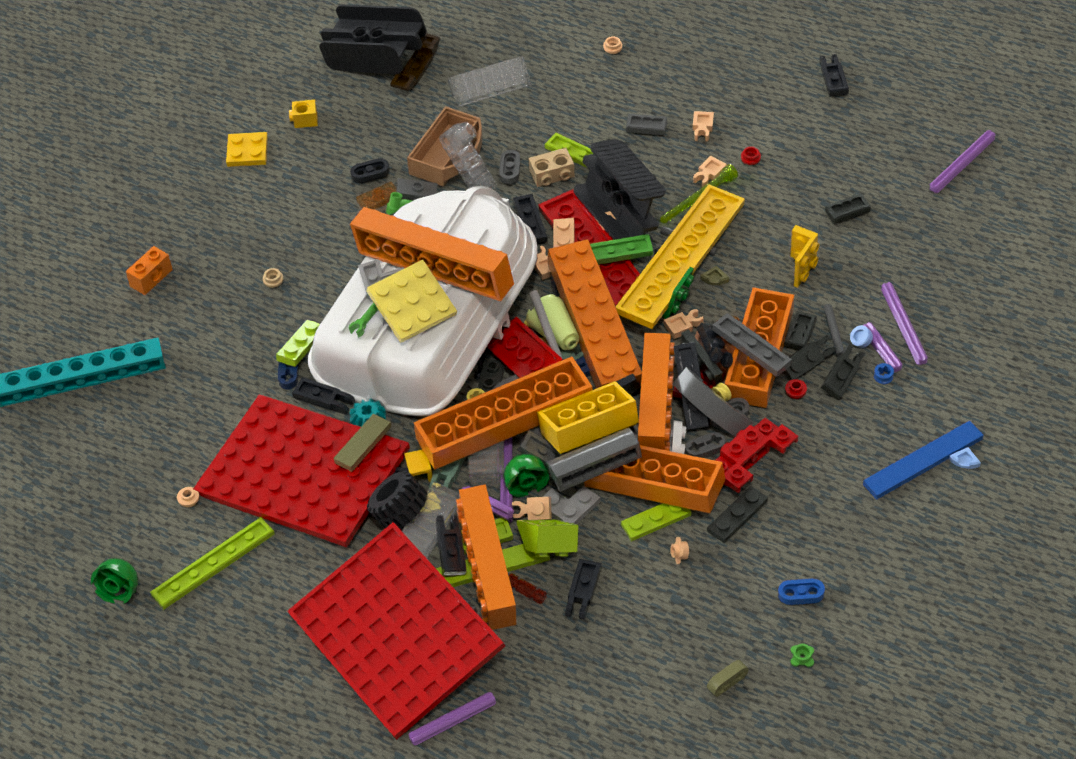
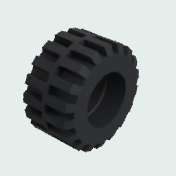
M400 471L385 479L374 490L368 500L367 510L384 528H387L393 522L398 528H401L418 515L425 505L428 493L410 472Z

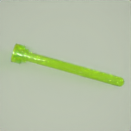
M728 164L722 168L720 175L708 184L717 187L723 182H732L738 177V172L733 165ZM708 184L662 215L660 221L662 223L668 222L695 203Z

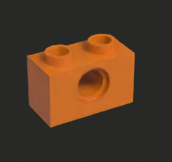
M155 246L147 251L126 270L130 287L146 295L173 270L169 254Z

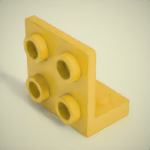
M797 225L792 229L790 257L795 259L794 287L798 288L801 282H806L810 269L816 267L819 260L817 252L820 244L818 243V233Z

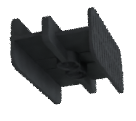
M341 4L336 8L339 20L333 29H322L320 35L323 41L320 43L319 48L326 65L333 70L399 74L403 69L400 59L405 49L420 50L423 45L421 38L426 35L427 30L420 12L412 7Z
M611 139L592 143L590 150L593 154L585 155L582 161L589 169L586 183L578 184L574 187L573 192L613 240L646 235L650 231L657 230L659 223L650 214L649 210L653 199L661 198L665 195L666 190L664 186L660 184L656 177L653 176L649 169L646 168L623 141ZM610 211L616 219H614L611 215H607L605 212ZM649 234L650 240H651V243H652L653 238H652V236Z

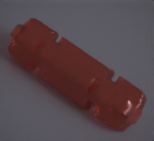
M514 573L508 575L512 589L515 587L516 591L530 599L533 597V601L539 604L546 600L547 593L544 590L536 589L537 586L522 578L518 579L519 576Z

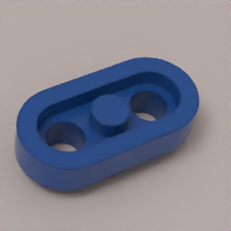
M818 579L787 580L782 582L778 588L779 600L787 605L817 603L824 598L825 586ZM814 591L817 594H810L809 592ZM787 593H792L793 596H788V595H786V594H787Z

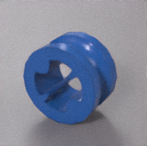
M886 363L877 365L874 370L876 382L880 384L890 383L893 380V367Z

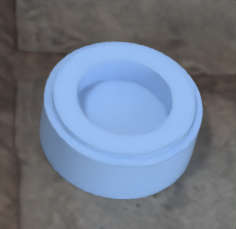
M865 326L855 327L850 334L852 344L859 348L867 347L873 339L871 330Z

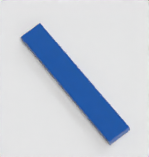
M968 421L863 480V485L877 500L948 460L950 455L983 440L984 435L971 421Z

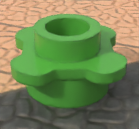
M798 644L791 648L793 658L790 662L793 666L805 665L811 667L814 665V660L812 659V654H814L813 647L806 644Z

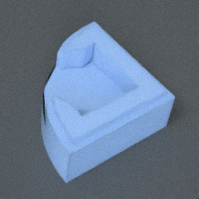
M969 447L949 456V460L961 468L973 469L980 467L981 464Z

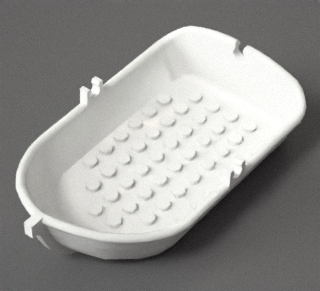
M475 186L466 191H442L419 198L402 206L393 216L506 253L514 285L500 302L437 280L456 308V315L400 343L378 310L366 324L364 334L358 338L356 333L358 329L354 330L351 334L349 325L360 319L373 304L372 299H368L358 267L314 335L313 346L308 355V367L317 382L351 394L355 402L361 403L362 399L366 402L372 398L374 402L379 401L386 411L402 415L430 416L444 409L455 398L492 337L502 340V326L508 328L510 326L508 311L530 277L537 261L538 247L536 237L531 228L511 210L509 199L501 198L495 190L484 186ZM366 256L361 264L377 259ZM379 260L383 273L401 268Z

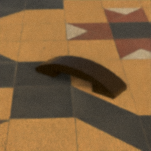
M426 33L421 38L423 44L421 49L415 50L403 71L395 75L390 83L391 87L409 91L418 84L433 60L440 42L439 36Z

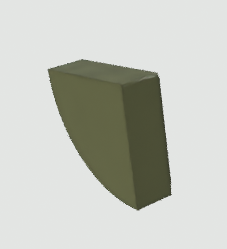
M717 266L700 275V279L703 282L711 285H722L729 282V277Z

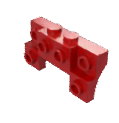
M767 418L762 419L754 427L749 425L745 430L739 431L731 442H727L722 446L720 456L715 460L723 462L725 474L723 485L739 493L742 486L748 481H753V474L748 470L770 452V447L784 454L787 447L793 442H798V435L783 424L779 427Z

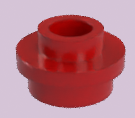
M746 147L741 153V160L747 165H754L761 160V154L755 147Z
M793 379L787 382L785 392L789 397L799 399L806 394L807 385L801 380Z

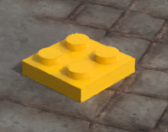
M267 132L228 134L227 167L266 165Z

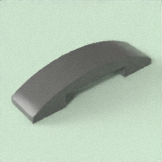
M688 367L683 370L673 383L693 405L735 437L739 431L745 430L749 425L755 423L704 384V380Z

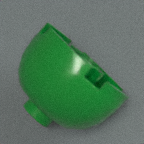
M532 454L515 456L504 469L505 485L512 496L524 497L529 495L528 491L534 489L539 492L549 481V474L545 464L540 458Z
M112 558L102 562L92 573L91 585L94 583L97 588L95 593L102 600L115 604L114 599L123 601L124 604L129 601L137 590L138 575L134 567L127 561ZM122 587L126 589L125 593L118 596L114 595L118 593Z

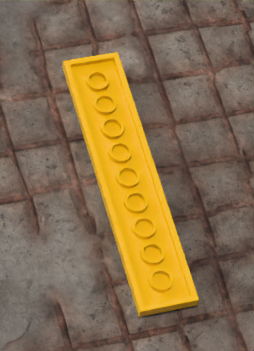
M708 184L616 305L618 315L653 329L668 309L672 293L688 268H694L693 273L696 271L744 206L745 199Z

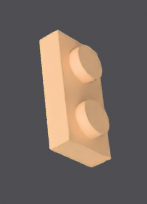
M574 218L554 219L553 248L575 243Z

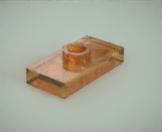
M392 181L357 196V203L362 209L363 207L372 210L378 209L389 203L390 194L396 192V187Z

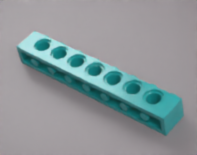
M159 337L1 373L0 407L166 369Z

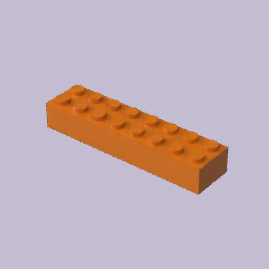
M363 207L350 223L358 251L362 255L379 259L401 268L404 267V269L424 260L436 280L500 302L514 285L508 256L502 251L475 244L466 239H460L448 233H442Z
M588 239L548 249L547 264L560 297L579 335L578 343L596 389L618 381L630 374H634L641 384L642 371Z
M569 357L414 422L416 439L435 470L539 426L538 411L592 391V385L574 358Z

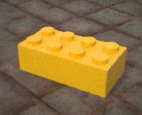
M616 381L537 412L541 434L560 454L639 423L636 400Z

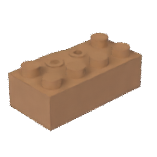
M445 106L407 157L409 175L445 186L450 178L467 169L478 156L482 146L480 118Z

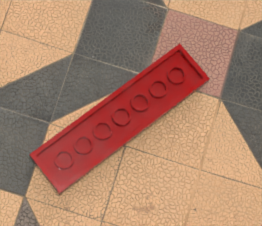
M573 189L538 204L539 211L552 228L554 226V219L574 218L575 242L588 239L589 243L592 244L613 240L578 199ZM629 259L598 264L615 307L640 275Z

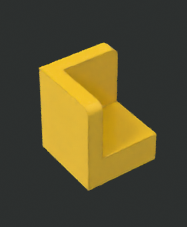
M423 449L404 453L406 466L411 475L427 473L428 481L431 482L432 470Z

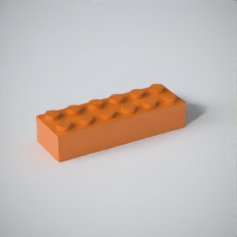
M753 287L742 324L782 352L793 314L794 295ZM735 347L732 356L733 362L725 380V385L731 391V399L743 398L749 405L767 408L775 375Z
M645 333L638 442L642 446L670 451L672 407L668 406H672L673 390L669 389L673 388L674 373L670 372H673L675 365V356H671L674 355L675 342H671V334Z
M640 445L641 458L584 481L585 487L711 513L724 484L725 474L723 462Z
M486 484L460 489L459 499H456V511L458 521L462 526L463 542L466 543L468 563H471L472 580L476 584L477 600L481 605V617L492 630L516 625V604Z

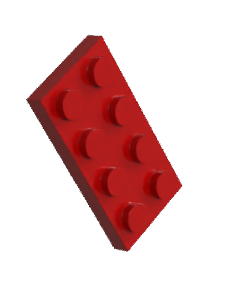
M517 316L510 322L509 328L505 327L502 330V340L493 338L487 345V348L519 378L563 360Z

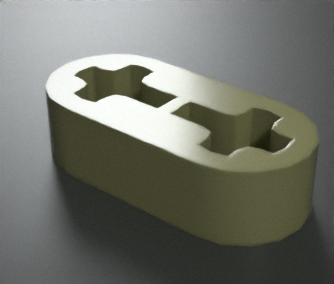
M741 660L734 661L709 680L707 689L714 696H720L745 678L749 671L748 667Z

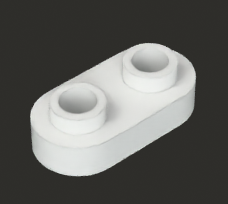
M673 420L670 451L684 454L685 444H681V441L685 439L686 426H682V421Z

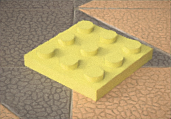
M424 260L367 287L366 290L400 343L453 317L457 313L456 308Z

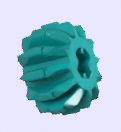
M370 398L369 401L365 402L362 399L360 404L354 403V408L350 409V423L362 427L372 414L386 419V410L379 401L374 402Z

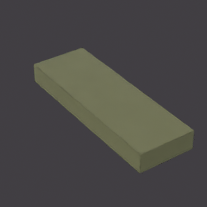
M372 414L333 458L335 464L352 472L392 427L391 422Z

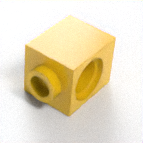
M315 99L292 102V110H289L290 122L294 121L295 128L318 126Z

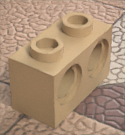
M567 148L529 158V171L537 187L547 186L554 182L575 177L574 163Z

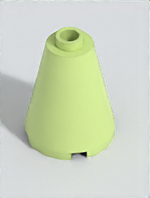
M553 294L541 297L540 299L558 347L563 350L575 348L579 342V335L563 300ZM535 307L532 311L529 309L526 316L527 324L531 329L546 338Z

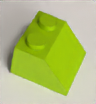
M557 519L517 520V527L526 550L535 552V556L548 557V553H555V556H568L569 552H577V524Z

